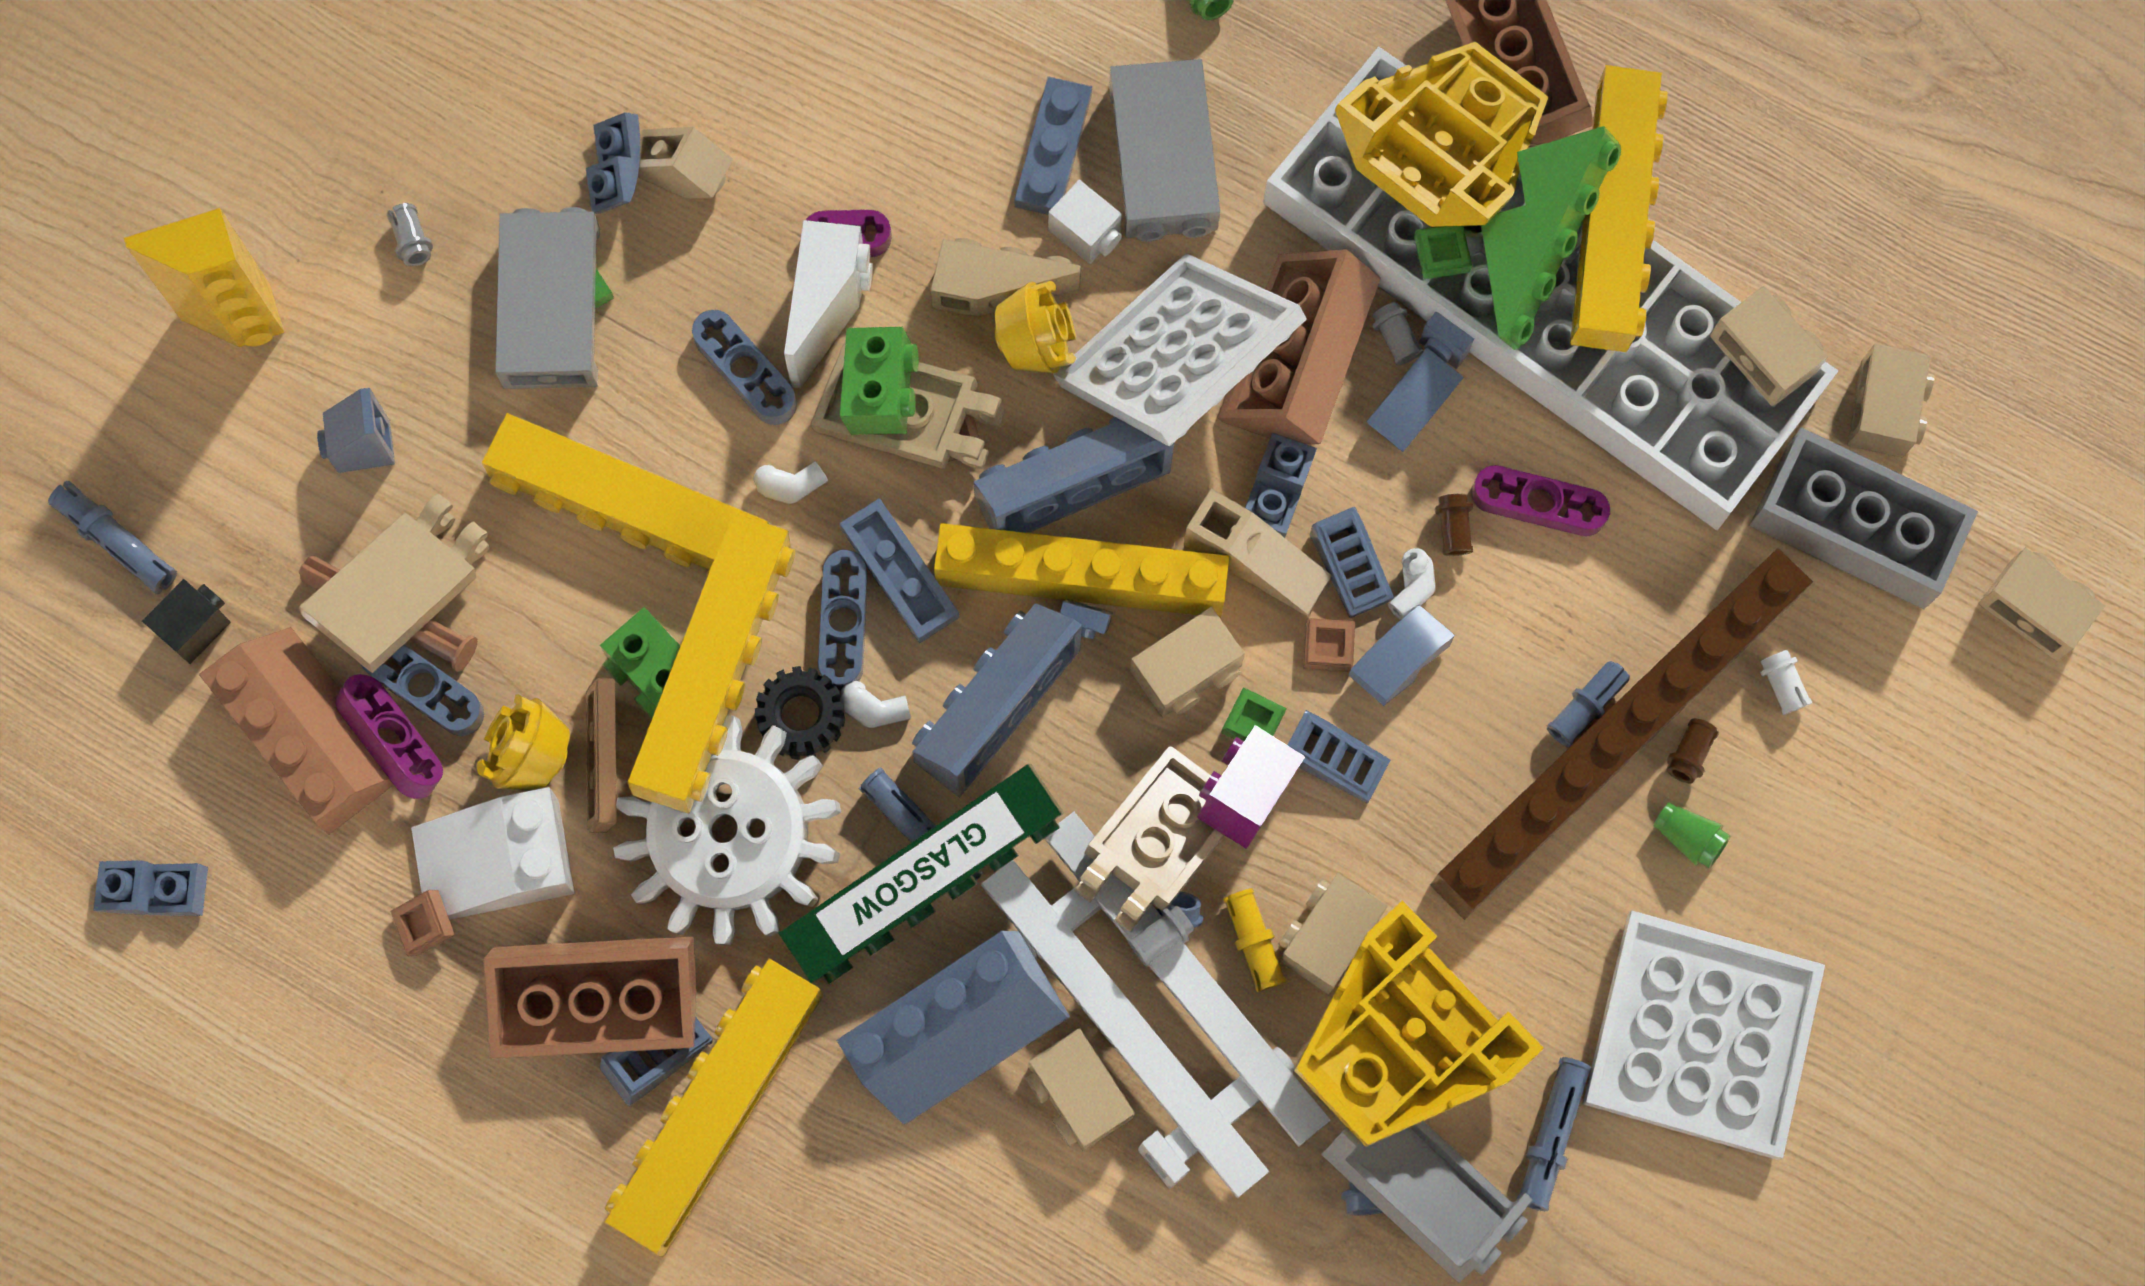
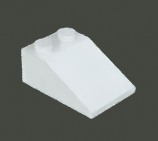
M803 220L784 350L792 388H802L860 307L862 290L870 291L873 269L872 263H869L870 245L863 244L860 226Z
M550 787L499 797L411 827L421 892L438 890L449 920L575 894L559 800Z

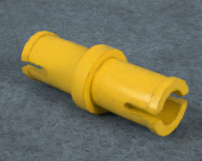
M1248 888L1224 897L1223 901L1226 903L1239 939L1235 941L1238 951L1243 950L1256 985V992H1260L1285 983L1287 980L1282 973L1271 940L1275 938L1272 928L1266 929L1253 894L1254 890L1253 888Z

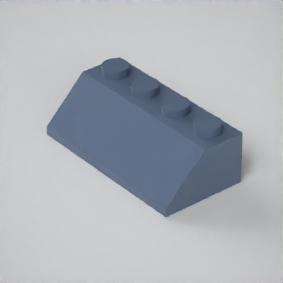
M1113 417L1109 421V425L1093 431L1091 428H1084L1071 434L1066 439V443L1052 449H1049L1048 446L1038 447L1024 455L1023 461L1006 468L1005 465L1000 464L985 470L979 475L980 479L974 481V497L989 529L1029 533L1169 474L1174 443L1171 446H1167L1122 420Z
M1036 603L1027 614L1019 611L1005 628L1004 634L1008 637L998 649L994 650L990 647L979 658L973 668L977 674L966 687L959 684L946 698L943 704L946 711L935 724L928 721L916 734L912 741V744L916 747L912 751L914 763L960 798L1080 652L1082 625L1073 618Z
M1001 931L837 1039V1042L860 1082L899 1121L907 1124L1070 1018V1015L1019 931Z

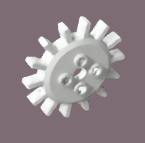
M727 715L723 724L724 727L728 728L727 738L720 755H711L705 771L710 773L711 777L703 800L701 802L694 800L691 811L688 814L654 802H644L633 796L618 797L616 801L617 809L631 817L647 818V838L638 841H626L613 848L615 858L621 860L636 861L643 857L651 856L657 870L651 878L640 883L631 894L636 903L644 905L652 902L670 887L681 896V899L670 916L667 929L679 935H683L691 926L695 913L700 906L713 908L715 915L712 932L715 944L719 945L732 944L735 933V910L749 907L754 913L757 927L764 935L771 937L780 932L778 918L771 909L769 899L784 889L795 902L813 907L819 899L811 887L796 878L795 873L803 858L813 859L821 864L838 863L840 856L839 852L826 844L808 842L809 822L828 820L841 813L840 803L835 800L820 799L810 804H804L798 792V788L814 778L823 767L818 758L811 755L800 760L787 773H783L774 766V761L785 744L787 733L772 725L765 733L758 751L755 755L742 752L740 749L743 732L740 719ZM723 784H729L732 789L730 799L725 802H719L716 797L717 789ZM723 815H731L736 820L738 826L736 836L727 843L717 842L712 834L713 823ZM693 819L696 824L695 832L689 837H684L681 834L680 826L684 820ZM755 820H762L765 823V832L762 836L753 838L749 832L750 825ZM725 854L729 859V866L724 872L718 873L713 867L714 859L718 855Z

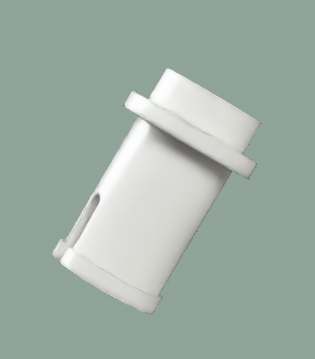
M1788 650L1760 661L1764 668L1760 673L1762 677H1768L1782 708L1783 715L1812 703L1794 665L1798 660L1796 657L1791 658Z

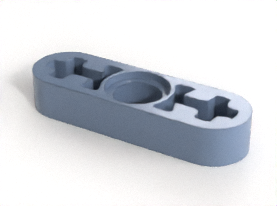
M708 310L701 313L695 319L692 327V334L698 350L760 420L770 425H779L787 422L796 410L795 394L789 382L728 314L720 310ZM712 326L715 330L723 327L724 340L730 347L725 354L723 347L715 338L712 337L706 341L708 338L706 329ZM740 357H750L758 363V367L752 376L739 378L731 372L733 362ZM763 381L773 396L778 397L784 394L782 396L783 407L777 409L774 405H770L765 408L767 405L765 395L759 388Z
M839 550L832 553L826 559L823 566L818 667L820 675L822 677L824 674L828 676L832 681V685L836 686L838 690H841L844 685L852 681H860L864 665L868 575L863 558L851 550ZM842 564H851L852 572L858 573V575H853L849 578L850 597L840 596L841 585L839 576L832 575L833 572L841 571ZM831 594L837 596V597H834V598H831V599H830V595H831ZM859 595L858 599L851 598L853 596ZM840 608H848L857 616L855 626L846 632L836 631L829 624L831 614ZM829 640L839 644H846L845 655L847 663L854 665V668L846 669L844 677H836L834 669L828 668V664H836L838 655L837 644L827 645ZM857 641L856 646L848 644Z
M406 645L400 647L391 656L396 663L403 667L399 676L386 664H382L373 673L361 665L367 674L378 680L382 686L453 735H470L483 722L484 709L475 694ZM419 673L431 674L435 680L433 690L424 697H415L409 693V682ZM444 694L450 701L460 707L469 702L466 708L471 715L466 721L463 718H457L454 722H451L454 716L446 706L440 703Z

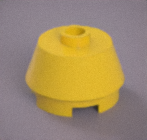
M1031 281L996 307V326L994 329L996 343L1014 370L1057 373L1060 367L1073 364L1076 360L1073 352L1068 353L1067 343L1076 339L1072 317L1066 301L1056 303L1052 292L1056 291V284L1052 281L1041 284Z
M516 694L513 702L516 705L512 709L503 705L490 724L484 740L490 743L487 761L484 759L477 761V772L480 776L491 780L495 788L526 791L542 789L550 783L565 764L570 731L539 698L529 700Z

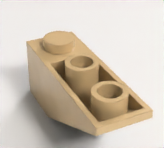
M957 238L955 241L943 239L931 288L932 308L976 317L995 312L998 304L1031 281L1036 284L1048 281L1054 282L1056 284V291L1052 292L1053 297L1079 290L1081 265L1073 264L1071 260L1061 256H1048L1046 259L1029 256L1025 251L1015 247H1003L1000 250L982 247L977 241L968 238Z
M1213 489L1209 490L1186 527L1184 546L1195 552L1228 555L1229 572L1306 616L1309 615L1332 576L1253 512Z

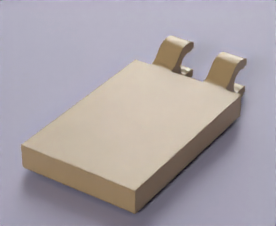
M844 341L811 423L815 432L942 469L946 468L950 457L970 467L983 469L989 454L988 450L983 449L985 442L976 437L961 435L959 432L966 414L987 425L999 427L1005 412V408L999 406L1001 399L990 394L975 392L978 386L975 377L919 362L917 372L911 373L910 388L914 389L916 406L914 416L908 417L907 434L851 435L840 418L846 342Z
M437 494L426 503L416 520L407 513L402 514L300 605L301 614L312 625L373 673L477 578L475 568L471 564L480 559L489 550L490 545L484 541L488 533L473 521L461 531L451 548L445 545L437 536L453 524L455 517L449 513L453 505Z
M1169 746L1088 844L1084 854L1094 860V862L1080 878L1081 882L1074 891L1091 902L1111 874L1132 888L1134 892L1120 908L1121 912L1114 921L1129 932L1138 924L1151 904L1160 910L1168 908L1225 836L1196 818L1206 800L1198 795L1211 775Z

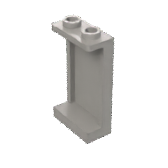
M1202 59L1110 66L1109 91L1111 104L1113 103L1126 217V238H1137L1140 241L1150 242L1159 240L1164 235L1183 234L1186 237L1196 238L1205 236L1211 231H1216L1220 218V204Z
M568 207L560 212L541 213L531 208H520L513 213H500L495 373L503 389L598 387V368L594 360L596 239L600 238V227L594 212H587L585 209Z
M1424 1121L1367 1147L1346 1127L1321 1154L1458 1283L1473 1270L1483 1275L1502 1253L1495 1247L1502 1238L1508 1243L1528 1221L1522 1215L1523 1211L1532 1201L1526 1193L1515 1202L1508 1200Z

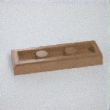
M597 678L586 692L587 830H589V833H607L616 824L615 679Z

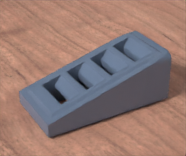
M1356 507L1344 510L1312 525L1309 535L1327 572L1332 575L1331 581L1349 618L1394 599ZM1348 529L1349 536L1331 543L1329 537ZM1356 546L1358 554L1341 561L1338 560L1337 554ZM1365 564L1368 571L1346 580L1345 572ZM1373 581L1376 587L1375 590L1356 598L1353 597L1351 590Z
M1307 710L1304 712L1287 745L1305 756L1299 766L1300 769L1366 803H1369L1391 760ZM1313 733L1320 738L1310 755L1302 749L1310 734ZM1328 742L1336 745L1337 748L1327 765L1319 759ZM1348 751L1355 756L1345 775H1343L1336 769L1345 752ZM1363 760L1371 763L1372 766L1362 785L1353 781Z
M695 1016L694 1048L671 1049L674 1055L669 1058L661 1049L645 1050L657 1065L652 1070L648 1068L639 1056L638 1051L608 1052L601 1057L600 1069L628 1106H631L713 1043V1039ZM626 1061L639 1077L635 1082L632 1081L621 1066Z

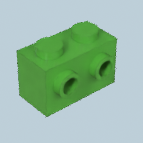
M903 327L847 328L840 418L851 435L907 434L908 417L914 416L916 406L914 389L910 388L911 373H916L918 370L919 355L917 345L911 344Z
M643 607L600 644V647L607 658L602 664L603 667L620 686L628 681L640 693L634 700L652 719L680 645L651 613Z

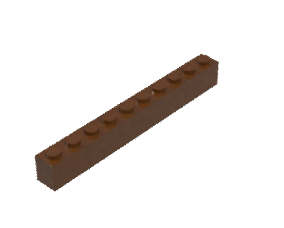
M1777 548L1436 875L1430 886L1465 920L1789 608L1813 581Z

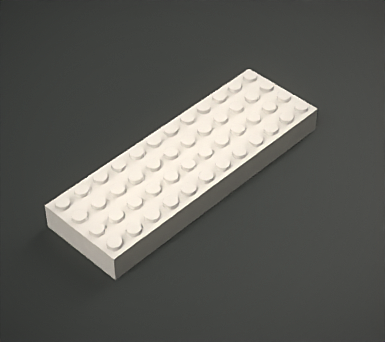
M1378 47L1267 180L1263 204L1328 251L1346 249L1380 277L1378 287L1428 322L1436 311L1474 338L1469 351L1472 355L1718 531L1837 374L1838 370L1824 362L1814 376L1772 407L1710 337L1720 318L1741 302L1654 240L1651 248L1645 249L1643 264H1650L1651 273L1646 293L1640 292L1639 308L1646 309V322L1642 337L1634 338L1627 353L1570 345L1582 224L1577 232L1578 240L1574 251L1568 258H1564L1556 274V285L1553 293L1548 300L1542 302L1534 318V329L1531 337L1519 349H1512L1498 335L1481 225L1463 226L1472 262L1470 272L1424 280L1414 234L1417 229L1430 228V226L1355 168L1335 108L1344 97L1364 80L1376 77L1379 81L1395 75L1398 68L1406 66L1381 47ZM1519 174L1517 179V186L1511 200L1499 212L1525 205L1521 174Z

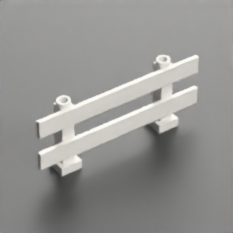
M1072 812L1058 823L1060 828L1046 837L1045 841L1079 882H1081V876L1094 862L1084 852L1095 836L1079 816ZM1014 860L1003 866L982 883L981 886L1019 931L1036 960L1039 958L1043 960L1178 1125L1165 1138L1157 1130L1143 1141L1138 1148L1140 1154L1169 1189L1187 1175L1190 1169L1186 1166L1185 1162L1197 1152H1200L1236 1198H1239L1264 1177L1269 1170L1231 1125L1259 1101L1265 1105L1298 1147L1330 1121V1118L1292 1074L1295 1066L1290 1058L1279 1047L1271 1049L1187 946L1180 940L1154 959L1149 966L1240 1075L1210 1100L1073 933L1075 929L1100 909H1103L1127 940L1134 938L1162 917L1151 904L1131 932L1114 921L1121 912L1120 908L1134 890L1113 874H1111L1091 902L1075 892V888H1073L1052 906Z

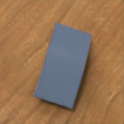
M624 112L593 125L598 163L587 167L586 174L591 210L595 214H600L631 202L640 164L638 114Z
M1427 347L1366 422L1403 452L1464 377Z
M1272 433L1245 508L1253 512L1285 538L1317 448Z
M1418 605L1378 640L1352 667L1348 675L1385 706L1415 682L1419 671L1450 647L1455 635Z
M143 860L99 861L93 910L136 915L203 916L208 867L198 863L152 864Z

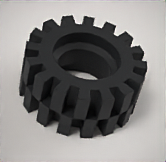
M801 666L792 667L793 672L785 674L784 669L777 672V678L774 681L768 678L763 684L764 692H758L756 698L758 705L755 708V718L762 736L764 737L772 725L787 733L785 744L778 754L784 756V754L790 755L791 759L800 760V756L809 757L813 755L816 757L815 753L821 750L826 753L831 749L830 744L832 741L835 740L837 742L840 738L841 726L844 727L845 724L843 703L840 702L841 695L837 687L832 685L831 679L825 674L823 677L820 676L816 669L809 667L808 672L802 671ZM799 696L812 699L819 707V716L816 723L803 731L788 728L783 723L781 717L784 705L790 699Z

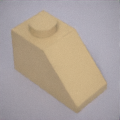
M680 127L644 129L641 131L638 178L686 199L713 198L714 194L723 187L726 181V172L733 159L696 128Z

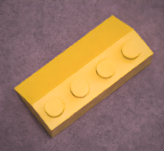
M221 208L123 238L126 248L182 321L238 347L245 345L260 346L268 343L273 336L285 333L270 283Z

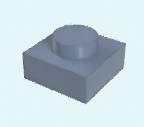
M1436 311L1426 323L1419 343L1424 345V349L1428 347L1443 361L1457 369L1468 356L1474 338Z
M1070 599L1063 601L1060 610L1061 614L1075 619L1082 625L1081 637L1090 639L1095 638L1096 632L1105 634L1108 631L1113 614L1111 611Z

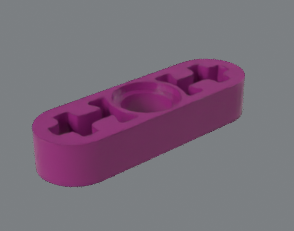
M1498 465L1482 469L1478 473L1471 489L1472 499L1475 505L1482 511L1580 536L1597 534L1610 516L1608 499L1604 494L1595 489ZM1491 480L1499 481V489L1505 491L1500 493L1497 499L1490 498L1489 489L1482 487L1488 486ZM1517 485H1521L1523 489L1518 497L1517 505H1513L1511 502L1515 495L1509 493H1514ZM1534 490L1548 492L1553 499V508L1547 512L1535 511L1528 503V494ZM1564 496L1569 497L1570 500L1566 505L1569 508L1564 517L1558 516L1564 502ZM1584 503H1589L1592 505V513L1599 516H1593L1590 522H1585L1582 520V513L1573 509H1581Z
M364 674L350 676L336 697L337 710L398 791L413 799L428 797L443 775V767L440 760L378 680ZM387 728L394 731L399 736L401 743L390 744L385 742L379 736L378 729Z

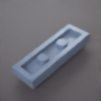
M1053 77L1047 78L1015 196L1016 208L1048 215V212L1066 194L1092 97V86Z
M880 498L839 523L840 529L857 554L863 558L866 567L919 644L959 618L958 610Z

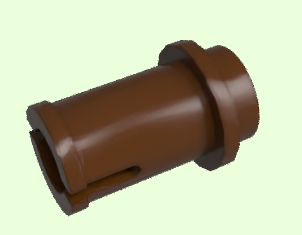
M1448 494L1439 497V505L1435 507V513L1440 515L1443 555L1460 556L1472 553L1473 546L1471 545L1469 512L1473 510V504L1468 502L1466 494Z
M1691 719L1676 752L1670 753L1667 758V763L1669 764L1667 772L1673 778L1688 784L1694 783L1696 778H1701L1705 772L1702 765L1714 740L1719 735L1717 728L1705 720Z

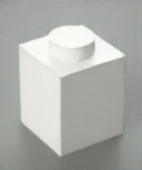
M1078 180L1048 212V231L1091 264L1100 253L1103 256H1107L1119 243L1122 237L1120 233L1122 214L1081 180Z

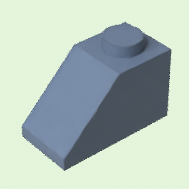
M370 388L359 389L323 412L324 430L317 432L321 457L323 459L328 458L338 473L395 464L390 419Z

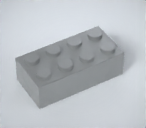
M1801 427L1787 445L1749 526L1925 609L1942 593L1978 511Z

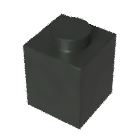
M184 578L142 620L147 627L189 664L231 623L219 610L225 604L220 597L205 584H202L196 590Z

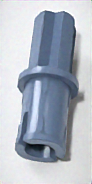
M1612 661L1607 662L1582 690L1576 688L1573 691L1572 696L1574 699L1547 725L1548 732L1559 743L1570 747L1573 741L1595 718L1600 719L1605 714L1604 708L1628 683L1630 679L1629 674L1620 664Z

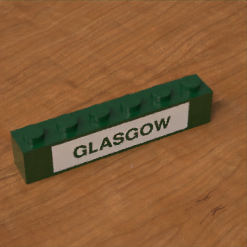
M1027 764L778 934L811 983L824 977L827 983L830 984L854 968L848 959L863 949L871 956L895 939L890 933L891 930L905 921L913 928L934 914L936 910L931 903L946 893L954 900L978 883L973 875L989 865L993 872H996L1017 858L1019 855L1014 847L1029 837L1037 844L1057 831L1060 826L1055 819L1063 815L1064 812L1032 764Z

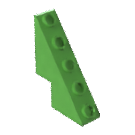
M1605 126L1518 151L1517 156L1525 205L1499 212L1486 225H1481L1498 335L1500 339L1514 350L1519 349L1531 337L1534 329V318L1542 302L1548 300L1553 293L1556 285V274L1564 258H1568L1574 251L1578 240L1577 232L1585 216L1589 215L1596 207L1599 199V188L1607 172L1613 170L1619 161L1621 145Z

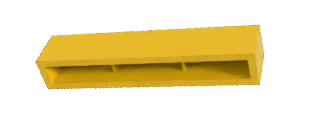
M1605 65L1597 84L1592 129L1605 126L1621 145V155L1614 169L1607 172L1599 188V199L1596 207L1589 215L1585 216L1582 223L1570 345L1627 353L1634 338L1642 337L1646 309L1639 308L1640 292L1646 293L1651 273L1650 264H1643L1645 249L1651 248L1655 231V221L1648 220L1649 205H1655L1659 190V177H1653L1652 170L1653 162H1659L1663 148V134L1656 133L1657 119L1662 120L1664 118L1668 98L1667 91H1660L1662 72Z
M506 413L481 462L491 478L490 483L501 491L516 495L517 491L520 490L534 496L533 501L549 511L559 513L561 508L577 514L576 519L592 529L602 531L606 526L620 532V538L635 547L646 549L649 544L665 551L663 555L670 561L684 567H690L691 563H695L709 569L707 574L710 572L732 513L769 524L768 521L509 413Z
M732 513L630 774L628 785L633 796L688 814L691 811L694 800L699 802L703 800L711 777L710 773L705 772L711 755H720L727 738L728 728L723 726L729 709L737 710L744 693L745 682L740 681L746 664L751 666L755 664L760 652L762 638L757 636L763 620L771 621L779 599V593L774 592L780 576L787 577L794 562L796 551L791 548L788 530Z
M940 523L934 573L940 586L1059 600L1070 599L1077 602L1199 615L1212 607L1219 618H1221L1225 602L1229 556Z
M770 958L763 968L756 965L749 973L741 989L746 996L736 1011L729 1008L725 1012L714 1032L719 1039L709 1054L703 1051L697 1057L687 1075V1078L692 1080L682 1098L675 1095L668 1103L660 1118V1122L664 1123L665 1126L655 1142L650 1139L645 1141L632 1164L638 1168L627 1186L620 1183L616 1187L605 1206V1210L610 1213L605 1220L606 1224L661 1257L665 1255L823 998L820 988Z

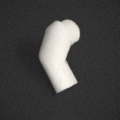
M813 462L795 475L775 469L771 465L761 466L754 474V483L761 495L787 504L798 502L828 481L825 473L816 462Z
M1419 548L1410 549L1403 555L1402 565L1405 589L1388 603L1389 609L1400 620L1418 605L1421 606L1435 592L1432 559L1427 556L1424 550Z
M852 681L841 689L840 702L843 703L845 713L865 727L875 728L911 719L906 696L880 701L867 691L865 685L859 681Z

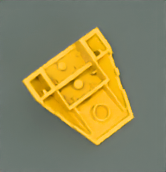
M1473 42L1435 55L1425 65L1413 69L1410 65L1398 68L1395 75L1378 81L1376 77L1364 80L1337 104L1335 112L1357 171L1430 227L1486 225L1511 200L1520 174L1517 152L1529 149L1548 96L1478 43Z
M1403 900L1366 933L1294 1070L1365 1147L1509 1083L1544 1049L1509 1011L1498 1020L1435 955L1429 946L1437 936Z

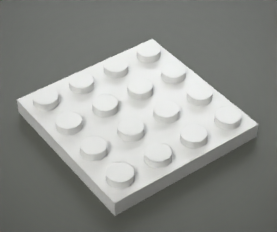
M1186 253L1075 353L1076 360L1073 364L1060 367L1059 371L1053 373L1061 388L1167 446H1171L1178 438L1185 435L1189 428L1210 408L1217 405L1237 383L1253 372L1258 364L1277 346L1285 342L1307 318L1300 305Z
M1636 911L1629 912L1583 1105L1772 1159H1782L1825 965Z

